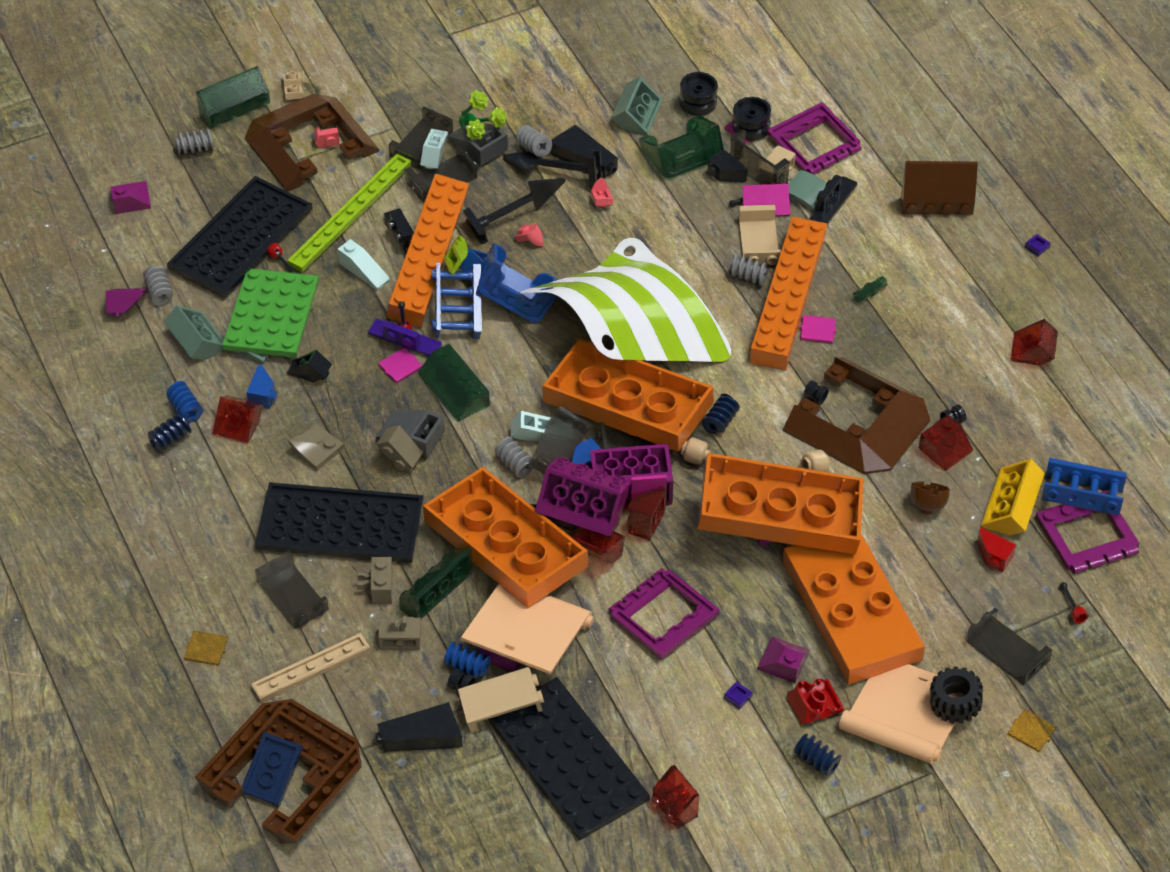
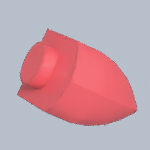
M316 127L314 131L315 144L320 148L339 145L338 129L332 128L320 131L319 127Z
M599 178L595 182L591 191V198L595 206L599 207L613 205V197L603 178Z
M537 224L522 225L518 229L519 232L514 236L517 242L530 241L536 246H543V235Z

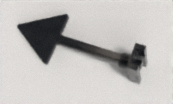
M594 149L587 158L588 163L583 164L538 157L530 151L503 155L505 160L525 172H530L535 165H542L589 174L590 189H592L599 178H603L601 150Z
M564 178L529 181L530 194L478 219L468 207L463 210L467 217L465 220L483 245L488 242L484 227L488 226L489 223L533 201L534 208L539 210L566 180Z

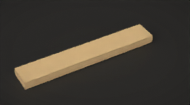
M359 633L251 683V688L261 703L370 652V646L363 635Z

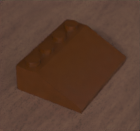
M905 161L900 197L902 214L973 215L978 162Z

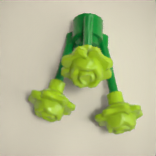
M478 90L470 93L469 103L471 105L466 110L461 111L462 115L459 117L461 129L466 130L467 137H471L473 141L482 139V135L485 134L484 123L482 122L490 121L494 124L495 128H502L507 119L502 108L497 107L486 118L477 119L472 113H468L471 109L482 111L488 106V97L485 96L484 92H479Z

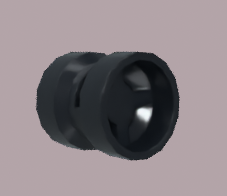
M811 380L805 387L803 396L807 399H813L815 403L822 405L828 396L829 388L819 386L816 381Z
M959 404L952 406L950 410L946 409L940 413L941 422L947 429L953 428L956 423L961 424L967 419L965 410Z
M455 668L449 676L447 685L453 689H460L474 684L475 676L469 673L464 674L463 670Z

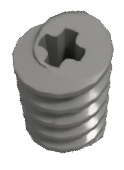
M529 125L522 126L516 134L517 143L538 157L546 156L551 151V139Z
M206 129L205 134L202 130H199L198 135L195 131H192L191 136L188 132H185L184 137L181 133H178L176 138L178 155H180L181 150L187 154L188 149L194 153L195 148L200 153L202 147L207 152L209 146L214 151L212 135L209 129Z
M736 254L730 262L727 275L732 274V277L738 276L739 279L745 278L748 282L752 279L754 284L759 281V285L763 286L768 275V269H766V263H763L760 267L759 261L756 260L753 265L752 258L745 262V256L738 260V254Z
M161 266L149 267L143 271L152 303L156 306L165 305L174 294L165 268Z
M512 437L504 438L496 447V456L507 468H510L517 478L527 476L534 469V464L531 463L532 457L528 456L527 452L523 451V448L518 446V443L513 441Z

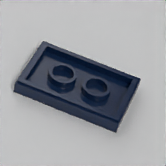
M264 732L242 785L243 793L280 806L303 746Z

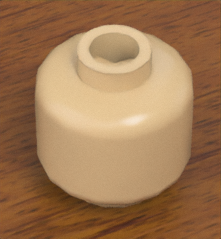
M692 437L684 443L681 455H683L685 461L701 465L703 460L706 461L707 453H710L711 450L707 449V442Z
M820 449L804 453L800 460L801 468L823 472L828 470L830 464L829 457Z

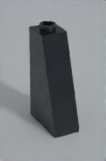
M577 125L570 127L551 140L552 148L549 153L552 156L567 162L583 164L588 163L587 158L594 149L601 150L603 178L605 179L618 170V157Z
M449 702L378 723V732L375 733L378 745L382 744L385 752L463 747L462 734Z

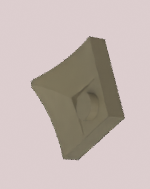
M317 424L303 434L288 440L289 445L316 471L344 449V443Z

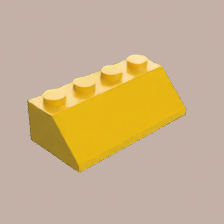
M1031 458L1001 467L981 523L983 528L1009 536L1026 531L1045 474Z

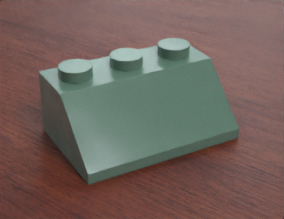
M640 76L625 85L611 119L622 130L647 135L663 99Z
M176 305L166 319L165 324L168 326L169 332L177 338L178 344L186 350L188 357L194 360H206L225 351L222 346L224 339L202 311Z

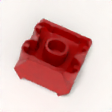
M816 679L812 684L807 681H799L793 690L787 691V702L789 701L800 721L799 724H807L844 712V707L828 679Z

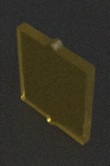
M193 631L190 642L187 643L188 648L184 660L219 666L222 655L226 653L225 647L228 636Z
M1024 709L1019 718L1014 720V725L1007 735L1040 752L1046 742H1050V737L1056 730V726Z

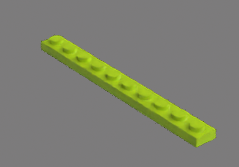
M396 154L287 260L288 264L300 272L305 271L411 166V160Z

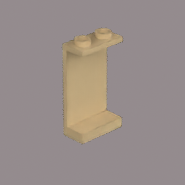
M775 205L739 206L738 219L742 253L745 256V262L752 258L753 265L756 260L759 261V265L766 263V265H777L781 250L778 249Z
M530 667L458 689L470 732L479 731L477 722L536 704L539 712L543 711L541 703L544 702L541 690L537 691L536 686L539 685L536 673L532 674Z

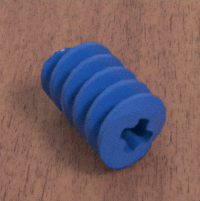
M184 381L173 383L168 388L166 397L175 411L187 422L198 420L203 413V408Z
M453 641L446 651L444 657L445 664L448 666L452 665L454 669L459 668L463 672L466 671V674L474 675L476 679L483 677L489 668L491 656H487L483 660L484 653L481 652L477 657V650L474 649L469 653V646L462 650L463 644L459 643L455 647V642Z

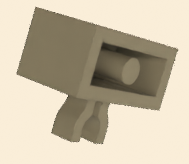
M400 425L387 428L376 444L379 447V451L387 459H390L400 471L413 468L423 453Z
M372 557L371 574L357 572L358 580H364L363 582H357V588L362 590L371 587L372 604H392V557Z
M395 616L380 618L379 648L420 650L421 618L403 616V618H395Z

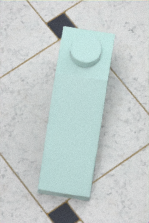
M430 130L423 145L420 165L425 166L427 169L438 168L448 136L447 131Z
M348 240L338 248L339 264L377 291L390 281L389 276L366 250L353 240Z
M520 411L511 420V437L524 441H571L573 439L572 422Z

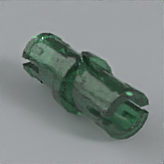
M880 276L875 281L866 283L863 288L853 293L855 301L860 303L867 297L876 295L880 289L888 285L886 278Z

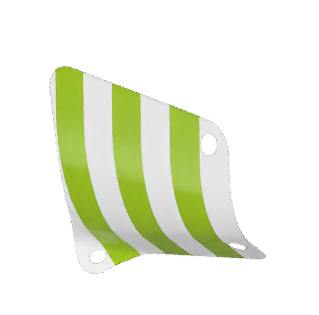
M627 238L621 241L607 259L593 270L520 292H547L565 300L582 320L596 348L611 359L724 362L731 356L728 340L697 293L677 272L659 260L642 241L636 238ZM628 246H633L636 249L635 254L632 256H625L624 250ZM604 335H609L613 339L614 349L607 350L603 346L602 337Z

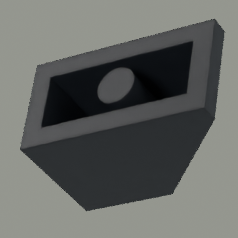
M722 150L708 159V172L719 181L743 183L747 181L748 168L726 150Z
M314 350L296 358L287 373L294 377L315 382L320 379L324 380L329 375V369L332 364L318 350Z

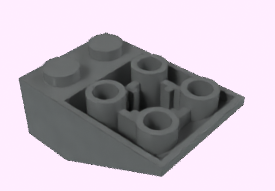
M482 122L484 123L485 134L482 135V139L474 141L471 140V137H467V131L461 128L448 135V139L480 166L508 150L507 134L500 128H495L493 124Z
M394 410L376 436V439H380L387 428L400 425L423 451L421 456L428 458L445 432L444 416L428 410Z

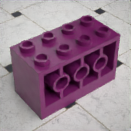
M668 444L590 450V469L604 470L608 475L622 476L626 478V481L631 482V477L666 474V505H673L674 480ZM631 483L623 509L630 508Z
M559 457L546 468L535 512L611 536L619 526L631 482L626 481V478L622 476H611L604 470H593L585 464H574L567 458Z

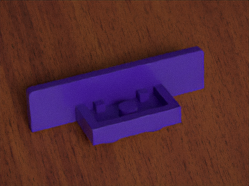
M376 319L368 330L370 335L432 358L436 356L442 346L440 341L380 319Z

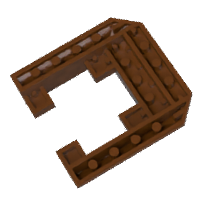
M311 94L251 121L245 136L246 141L287 192L303 186L302 180L318 174L316 166L309 158L295 163L282 147L292 142V137L286 130L313 118L322 128L336 123L349 139L339 144L340 150L348 160L358 155H362L365 158L379 152L376 144L336 97Z
M835 357L833 364L824 373V379L839 387L846 378L876 393L872 404L884 410L868 430L852 423L847 431H844L817 417L816 414L820 411V405L804 397L797 406L794 404L783 431L816 449L823 450L827 455L863 474L891 471L930 422L925 401L912 392L843 357Z
M288 699L262 703L195 776L197 782L213 800L217 798L230 807L243 793V788L232 780L254 757L264 732L302 745L303 750L298 761L311 768L302 778L303 783L314 790L290 817L275 809L262 823L263 829L279 838L280 843H296L362 767L358 739L295 700Z

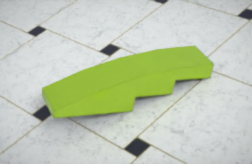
M458 235L444 257L446 265L453 275L459 269L468 253L465 238Z

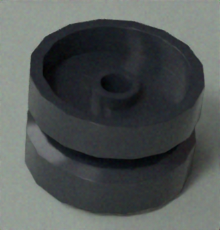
M693 72L684 76L680 82L679 101L681 108L688 114L696 116L711 113L717 105L718 83L716 79L704 72Z
M745 97L734 104L733 131L739 138L754 141L767 136V130L771 128V107L768 102L759 97Z

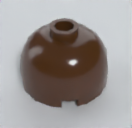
M923 481L913 482L910 498L914 506L921 509V513L933 514V511H939L946 506L950 489L942 484L932 482L930 485H924Z

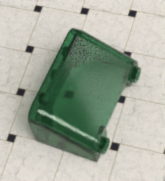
M698 115L687 122V134L659 145L654 136L646 135L639 138L640 146L664 177L673 178L707 165L709 158L724 150L718 124Z

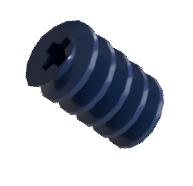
M721 394L709 413L702 420V426L711 434L723 433L726 427H728L729 422L736 415V412L739 411L740 405L730 395Z
M175 414L172 418L167 419L166 423H161L160 427H155L154 431H149L148 439L153 449L160 454V447L166 450L168 448L166 443L171 446L174 444L172 439L177 442L180 441L178 435L186 437L185 430L191 433V427L183 417Z
M804 734L796 744L794 753L800 755L802 760H807V763L813 765L815 770H820L822 775H831L838 767L842 756L838 755L834 758V750L827 753L828 745L821 748V740L814 743L815 735L807 738L808 734Z

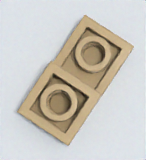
M290 71L283 74L285 99H302L300 72Z

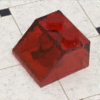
M1045 319L1015 331L1011 360L1013 362L1039 366L1054 360L1058 331Z
M230 395L221 396L212 434L249 443L260 422L263 404Z
M949 415L942 418L920 435L918 448L945 471L973 452V448L962 426Z
M662 487L639 494L633 502L629 503L627 513H629L627 519L629 534L649 541L652 539L665 514L666 488Z
M582 528L571 537L588 550L589 555H593L604 562L613 564L622 556L625 536L615 531L611 536H607Z
M672 765L653 787L652 802L657 809L660 808L667 822L673 824L676 829H679L698 817L699 793L678 768Z

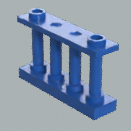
M436 263L435 269H432V280H435V320H432V331H435V338H439L441 329L469 330V332H472V339H480L481 293L478 290V282L481 276V264H473L472 271L455 272L454 275L450 272L440 271V263ZM440 279L468 280L472 282V287H469V289L440 288ZM440 295L468 296L472 298V304H469V306L440 305ZM440 312L469 313V315H472V321H469V323L440 322Z
M1049 458L1045 478H1050L1051 483L1045 482L1041 500L1120 515L1123 497H1118L1117 492L1123 493L1127 473ZM1059 480L1070 482V487L1058 485ZM1078 484L1090 486V491L1078 489ZM1098 488L1110 490L1109 495L1098 493Z

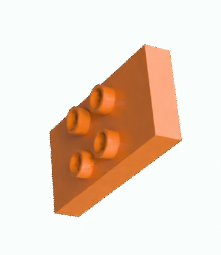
M580 338L542 385L543 402L589 418L597 423L621 430L629 435L637 436L656 444H668L669 449L679 452L712 406L714 400L713 386L641 360L608 358L596 348L594 343Z
M707 453L703 472L698 529L856 555L861 540L864 478Z
M481 467L423 505L424 522L527 608L588 567V550L543 514L535 512L536 509L484 467Z
M862 534L856 555L796 545L784 548L783 564L848 685L907 664L911 665L923 661L925 646Z

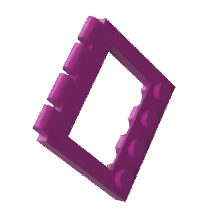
M823 102L767 130V135L777 146L796 153L795 165L800 170L813 175L849 157V154L853 155L862 150L861 141ZM826 121L846 143L808 162L788 140Z
M1062 504L1036 512L1035 517L1067 571L1072 570L1076 574L1088 570V567L1092 569L1105 565L1106 562L1111 563L1123 559V555L1127 558L1139 554L1138 547L1140 543L1121 513L1120 515L1106 514L1122 539L1074 554L1067 547L1056 528V524L1072 522L1077 517L1091 516V513L1097 511Z
M662 568L654 573L651 579L648 578L637 586V591L633 589L622 598V601L619 600L608 609L612 620L661 660L720 614L719 609L670 569L665 571ZM671 586L696 607V610L692 614H687L683 617L678 625L670 627L665 635L655 639L630 617Z

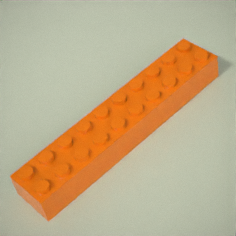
M439 174L434 175L393 290L386 318L401 321L398 303L402 301L405 303V320L413 326L422 328L435 290V280H432V269H435L436 263H440V271L442 270L445 261L444 257L448 252L467 197L469 183Z
M797 217L791 218L752 343L750 363L787 370L825 243L827 223Z

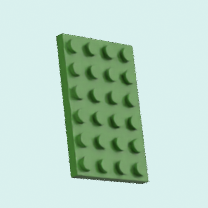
M250 269L245 274L222 344L223 350L296 358L318 287L319 276Z

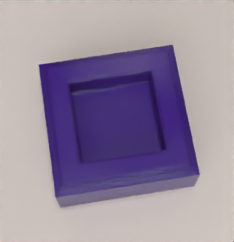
M1036 234L1025 243V248L1039 257L1050 248L1051 243Z
M736 681L724 694L723 699L740 710L752 697L753 692Z

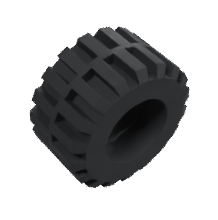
M948 667L945 668L944 672L939 671L937 676L933 677L930 684V704L932 711H935L937 717L941 716L943 721L950 720V723L955 724V721H959L960 724L964 723V720L971 721L972 716L976 717L978 711H981L983 685L980 682V678L975 676L973 671L968 672L967 668L964 667L962 669H958V667L950 669ZM957 692L962 693L965 696L955 698L949 696L948 694Z

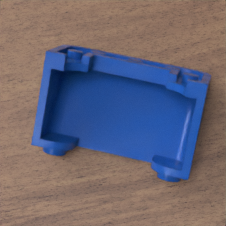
M494 243L488 252L478 282L479 292L531 322L540 321L556 300L557 295L547 292H520L556 281V278L548 273H540L534 280H531L503 264L506 259L505 249Z

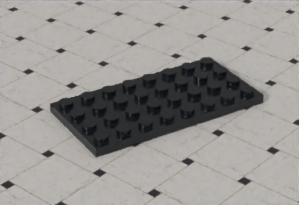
M254 176L167 263V268L226 298L241 283L245 274L250 269H254L268 255L267 248L273 243L279 244L313 209L312 203Z
M269 482L255 548L257 550L362 559L392 557V561L413 563L424 496Z
M558 677L536 688L537 691L541 690L544 702L541 703L543 711L539 712L536 704L488 719L579 841L650 800L649 793Z

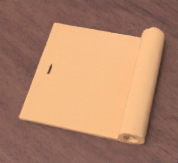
M498 584L462 635L461 640L551 675L579 630H586L587 627L590 628L594 617L592 616V611L546 595L527 608Z
M907 664L868 678L850 711L845 710L842 714L839 729L933 764L935 761H939L942 754L941 749L955 724L950 723V720L943 721L942 717H937L935 711L931 709L930 684L933 677L937 676V674ZM957 692L948 694L949 696L955 698L965 696L964 694Z

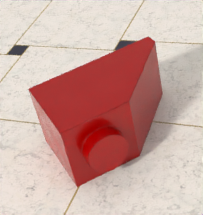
M981 527L977 543L985 564L993 569L1004 572L1014 557L1016 544Z

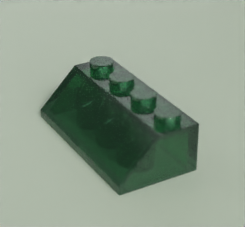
M258 66L196 92L200 118L209 129L270 104L269 90Z
M450 343L434 350L419 369L418 374L457 422L490 406L488 389Z
M458 548L453 549L449 554H445L437 565L432 566L422 578H418L411 588L402 592L399 597L400 610L409 617L422 619L472 574L471 549Z

